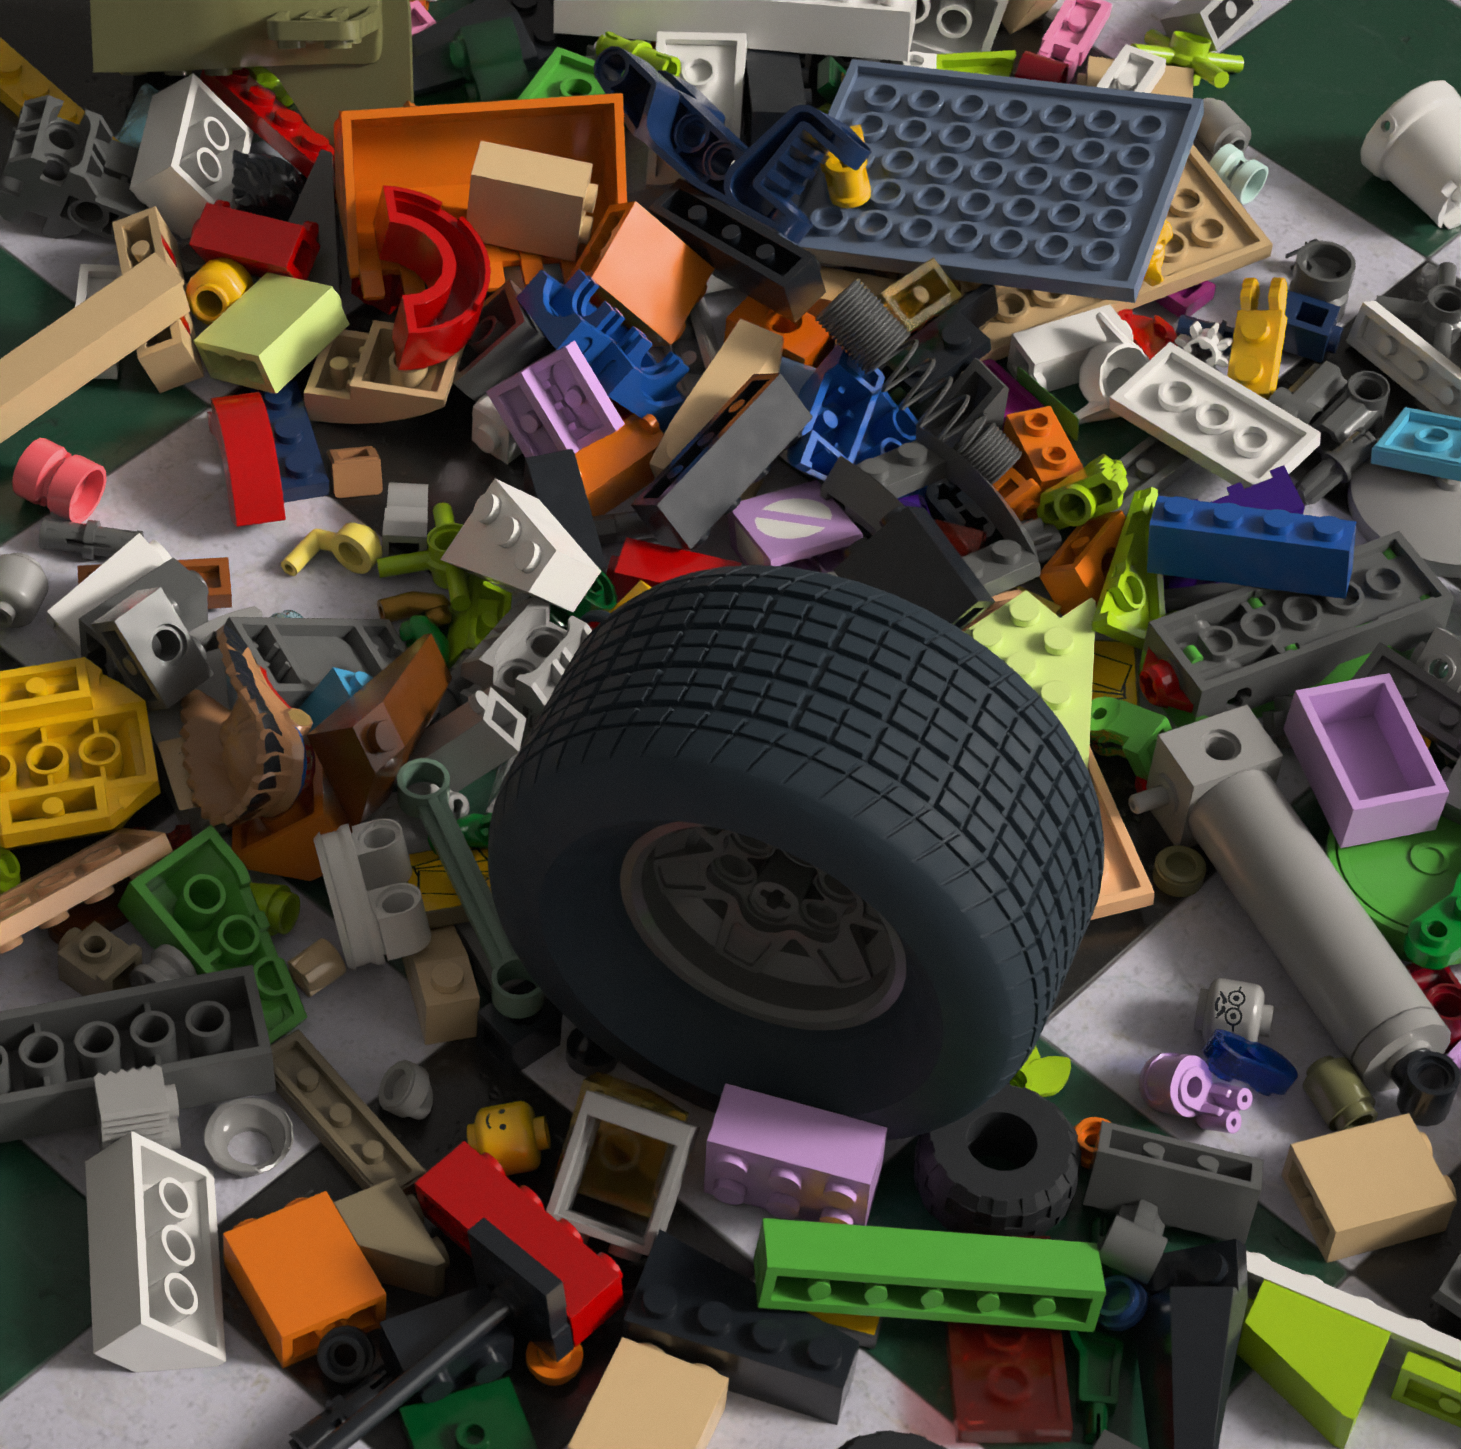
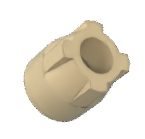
M320 938L287 962L293 983H296L309 998L346 973V966L339 952L324 938Z

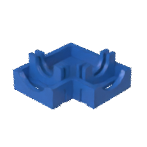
M578 269L565 285L543 270H540L516 297L519 303L556 350L575 340L608 397L640 418L647 414H652L659 423V429L665 433L670 422L686 400L676 385L690 370L689 367L683 363L684 361L671 351L662 361L657 363L648 352L653 345L652 342L636 327L633 326L629 329L624 326L622 322L625 318L618 309L612 308L606 301L599 308L590 303L589 300L597 291L599 285L592 277L586 276L582 270Z

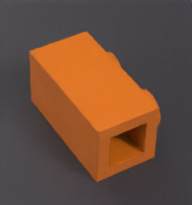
M1051 406L1006 415L1003 433L1006 434V437H1009L1012 444L1016 445L1015 447L1019 448V451H1022V456L1012 467L1026 480L1032 478L1040 486L1042 492L1084 468Z

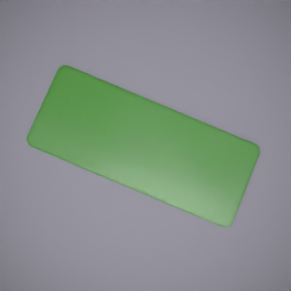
M1018 366L1017 381L1045 407L1051 406L1063 430L1075 441H1078V417Z

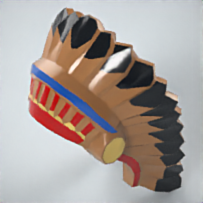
M224 624L216 633L219 643L218 648L223 655L222 661L227 668L225 673L231 679L230 682L238 696L233 710H228L212 697L195 689L183 697L180 704L184 708L180 710V719L184 726H182L179 734L186 740L181 746V751L185 756L182 766L190 774L186 784L194 791L191 798L193 806L201 808V817L203 820L210 819V824L213 827L225 824L227 827H233L259 816L275 817L287 811L300 794L311 784L316 771L314 749L307 737L313 724L310 715L301 709L291 708L268 680L266 670L256 664L247 644L234 630Z

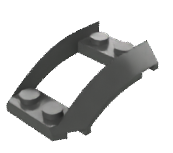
M917 424L915 441L902 444L900 447L877 457L866 459L860 464L854 465L840 455L820 488V496L829 500L834 497L845 505V513L874 535L882 528L879 524L880 520L891 510L903 505L897 498L947 478L983 510L1004 538V540L997 541L990 546L962 557L991 597L1040 576L1041 567L1034 542L1005 499L962 455Z

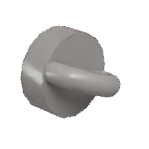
M402 1060L391 1066L383 1076L378 1096L379 1104L384 1110L401 1118L409 1116L413 1119L421 1120L427 1117L431 1112L433 1104V1092L429 1074L425 1068L411 1061Z

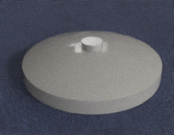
M1371 456L1351 473L1352 477L1348 485L1347 501L1353 521H1357L1356 527L1363 537L1370 542L1400 531L1436 576L1461 578V481L1371 464Z

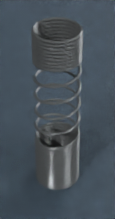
M860 279L854 280L815 317V321H819L818 325H822V328H825V332H828V335H832V339H835L838 346H842V350L848 353V357H852V360H855V364H858V367H861L865 374H870L892 357L913 345L904 360L883 384L881 392H887L912 373L931 362L920 380L900 403L898 410L906 409L928 392L948 381L945 388L916 424L920 427L925 426L948 408L965 399L961 408L937 438L945 442L973 421L983 417L977 428L957 452L970 462L992 485L1022 456V451H1019V448L1012 444L1009 437H1006V434L999 430L996 423L989 424L980 432L987 420L986 413L976 414L946 434L964 412L970 401V395H961L930 415L951 387L953 382L952 376L943 377L910 399L933 370L936 363L935 358L922 361L893 381L913 356L919 341L914 339L901 345L910 336V332L907 331V328H903V324L897 321V317H894V314H890V310L884 307V303H880V300H877V296H874V293H870V289H867V286H864V282H860Z

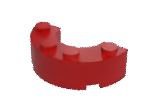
M383 185L373 221L379 260L396 262L413 270L428 287V289L421 293L402 295L392 330L398 370L425 369L454 356L472 337L477 327L490 283V259L482 239L473 226L463 216L457 220L441 209L442 201L408 188Z

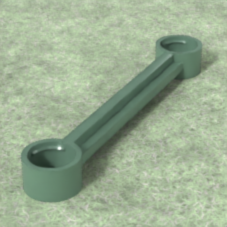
M419 758L407 762L400 768L397 774L398 805L407 815L421 819L493 970L491 976L492 1003L501 1014L507 1017L517 1019L530 1017L543 1007L546 995L529 975L514 952L501 925L492 893L449 807L450 776L448 770L440 762L428 758ZM419 782L432 783L440 788L438 791L428 795H418L407 790L409 786ZM513 979H524L532 982L537 988L527 994L515 995L506 992L501 986Z

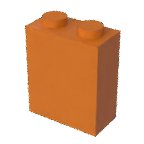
M633 201L613 204L608 207L566 282L571 279L578 269L582 270L586 276L592 277L599 285V288L589 301L598 308L606 301L612 308L615 307L624 316L625 320L622 322L624 326L629 329L633 326L636 327L652 342V347L672 345L681 337L686 328L685 320L693 306L705 295L707 291L706 283L714 268L639 203Z
M327 1191L310 1198H297L288 1203L283 1209L259 1219H246L238 1223L232 1230L223 1233L224 1265L282 1368L316 1355L321 1339L335 1327L351 1325L367 1333L379 1328L380 1322L386 1320V1292Z

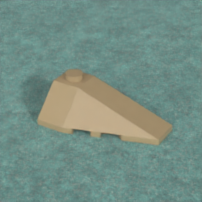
M739 320L670 422L649 462L654 479L753 374L780 372L784 337L745 320ZM764 478L752 483L740 496L741 501L756 497Z

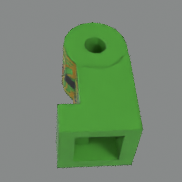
M1104 696L1093 699L1091 704L1090 744L1094 752L1100 756L1110 757L1118 755L1126 758L1135 776L1148 780L1158 734L1173 730L1167 716L1112 697Z

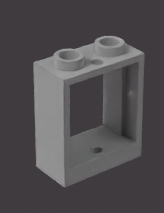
M586 1091L546 1211L557 1221L561 1218L569 1221L580 1233L584 1244L588 1243L590 1236L610 1243L608 1253L639 1263L642 1254L649 1256L659 1229L666 1232L701 1127L597 1091ZM601 1120L674 1145L645 1235L572 1210Z

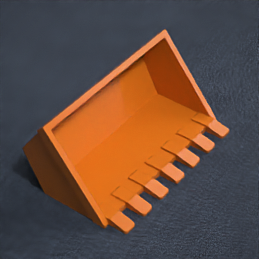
M623 93L339 111V117L334 122L336 200L346 244L350 278H360L364 300H383L385 298L383 276H388V274L400 275L404 295L421 293L425 290L424 281L413 270L396 262L379 260L373 221L383 185L408 188L432 196L442 201L441 209L458 220L463 216L466 219L471 173L480 141L592 163L590 183L598 185L593 213L586 212V216L594 217L592 237L608 207L613 204L627 202ZM484 243L491 267V277L487 292L496 291L505 283L503 267L520 266L524 287H526L540 270L544 271L543 264L559 263L565 285L587 245H579L576 261L572 262Z

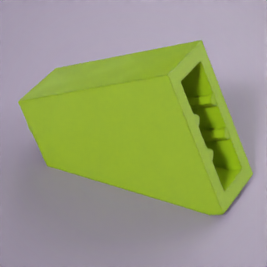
M1264 1280L1255 1300L1248 1297L1241 1328L1242 1333L1236 1353L1333 1446L1344 1449L1380 1366L1391 1332Z

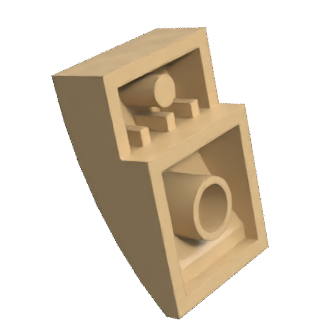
M373 320L369 333L344 329L316 358L304 390V403L309 420L348 424L382 423L408 419L443 408L465 346L449 359L425 369L398 370L392 339L394 323Z

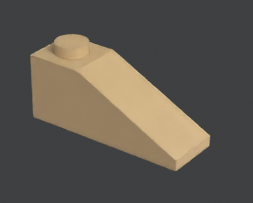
M454 925L430 929L431 940L423 950L402 957L425 1045L476 1037L477 1011H479L480 997L468 954Z

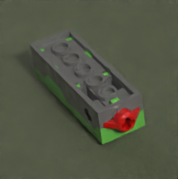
M1397 531L1354 547L1353 569L1346 599L1246 586L1150 621L1138 669L1140 688L1146 700L1157 707H1162L1177 728L1244 705H1248L1256 718L1262 717V712L1274 709V697L1294 695L1295 690L1351 680L1379 642L1407 660H1410L1418 644L1421 641L1427 643L1436 627L1445 629L1454 597L1401 532Z

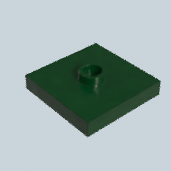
M509 1377L450 1393L437 1402L426 1403L422 1401L399 1408V1420L410 1449H538Z

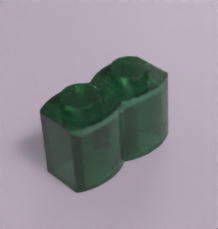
M511 16L459 27L453 35L454 41H451L449 45L450 55L455 68L461 67L466 84H463L461 87L464 103L517 100L529 85L530 78L522 59L519 38Z

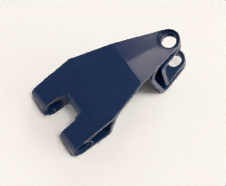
M615 46L604 49L598 55L594 64L595 78L606 94L623 93L624 123L633 136L645 143L691 185L777 230L796 244L801 242L813 227V223L791 198L794 194L800 195L805 189L804 181L807 178L812 180L817 174L815 168L819 162L825 164L829 159L827 152L830 151L843 163L856 171L872 153V150L848 125L810 105L803 104L792 107L748 148L724 125V114L689 82L667 71H657L642 58Z

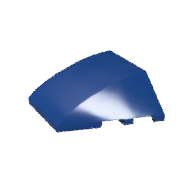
M837 344L801 387L798 394L799 399L813 418L801 430L802 436L799 441L792 447L782 451L778 456L813 481L818 480L822 485L840 455L854 465H857L866 459L894 450L902 444L915 441V427L918 420L908 407L902 411L898 410L899 405H896L887 392H881L885 376L878 368L870 374H865V371H862L861 367L855 364V360H852V357H848V353L842 350V346ZM927 486L899 498L919 494L925 499Z

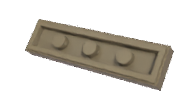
M298 1029L272 1044L276 1092L357 1184L365 1190L395 1177L406 1196L415 1194V1182L427 1172L304 1034Z

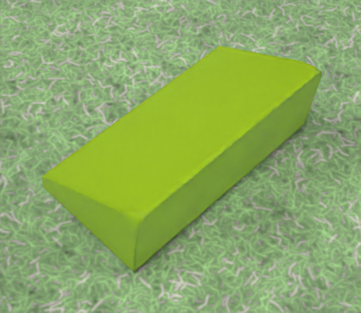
M473 574L466 578L471 599L470 607L464 611H456L450 605L452 621L448 624L447 636L450 642L449 668L453 666L464 650H474L511 610V592Z

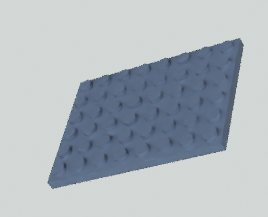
M852 59L828 115L848 126L861 124L864 142L872 150V153L867 158L868 165H866L871 197L866 203L855 208L845 209L834 205L830 200L825 174L822 173L819 162L815 168L817 174L812 180L807 178L804 181L805 189L800 195L794 194L791 198L813 223V227L801 242L796 245L815 255L819 263L1135 303L1204 115L1203 99ZM776 230V233H777L778 235H780V236L784 237L785 239L789 240L788 238H786L785 236H783L780 232H778V231Z

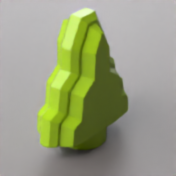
M1102 454L1083 469L1067 476L1057 485L1045 490L1040 495V506H1038L1036 511L1038 518H1042L1044 523L1053 524L1060 530L1069 526H1081L1092 518L1118 509L1123 504V493L1128 487L1127 473L1122 461L1112 460L1106 454Z

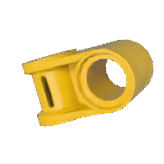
M861 124L849 126L864 142ZM828 151L829 159L825 164L820 163L822 173L825 174L831 202L837 207L845 209L855 208L866 203L871 197V188L866 170V165H868L867 159L856 171Z

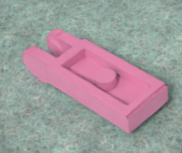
M1065 0L1044 35L1041 48L1037 54L1049 58L1055 57L1068 63L1067 84L1073 79L1077 65H1082L1110 17L1112 3L1104 0Z

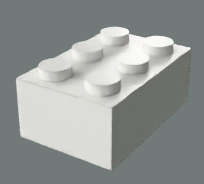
M193 73L152 96L129 189L141 203L146 204L149 208L156 206L173 233L178 234L183 240L191 237L193 225L200 218L206 202L214 204L218 199L228 201L230 207L237 210V205L234 202L237 195L232 192V189L235 187L232 183V178L234 177L231 161L232 153L236 149L237 151L249 154L254 132Z

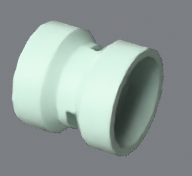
M1230 143L1221 147L1209 163L1237 200L1243 205L1250 203L1259 194L1268 176L1267 166L1255 159H1245L1243 151Z

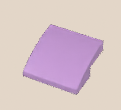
M575 340L486 391L526 458L567 449H573L574 454H576L579 450L614 433L624 425L623 420Z

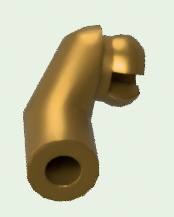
M410 591L377 601L380 619H389L390 622L421 614L429 617L437 627L445 626L452 621V614L448 608L451 603L443 594Z

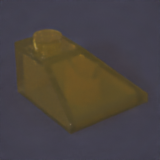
M601 1072L583 1079L552 1184L555 1185L586 1091H597L687 1122L690 1113L649 1088ZM601 1120L577 1193L650 1218L674 1145Z

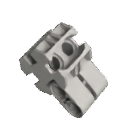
M537 597L518 601L461 664V677L474 683L470 688L463 689L460 692L462 705L468 702L469 696L476 691L483 692L487 688L492 687L526 718L520 749L573 655L583 640L592 632V629L586 622L574 616L568 619L567 630L550 622V604Z

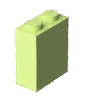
M267 272L193 341L211 378L277 394L350 324L343 311L342 300L333 286Z

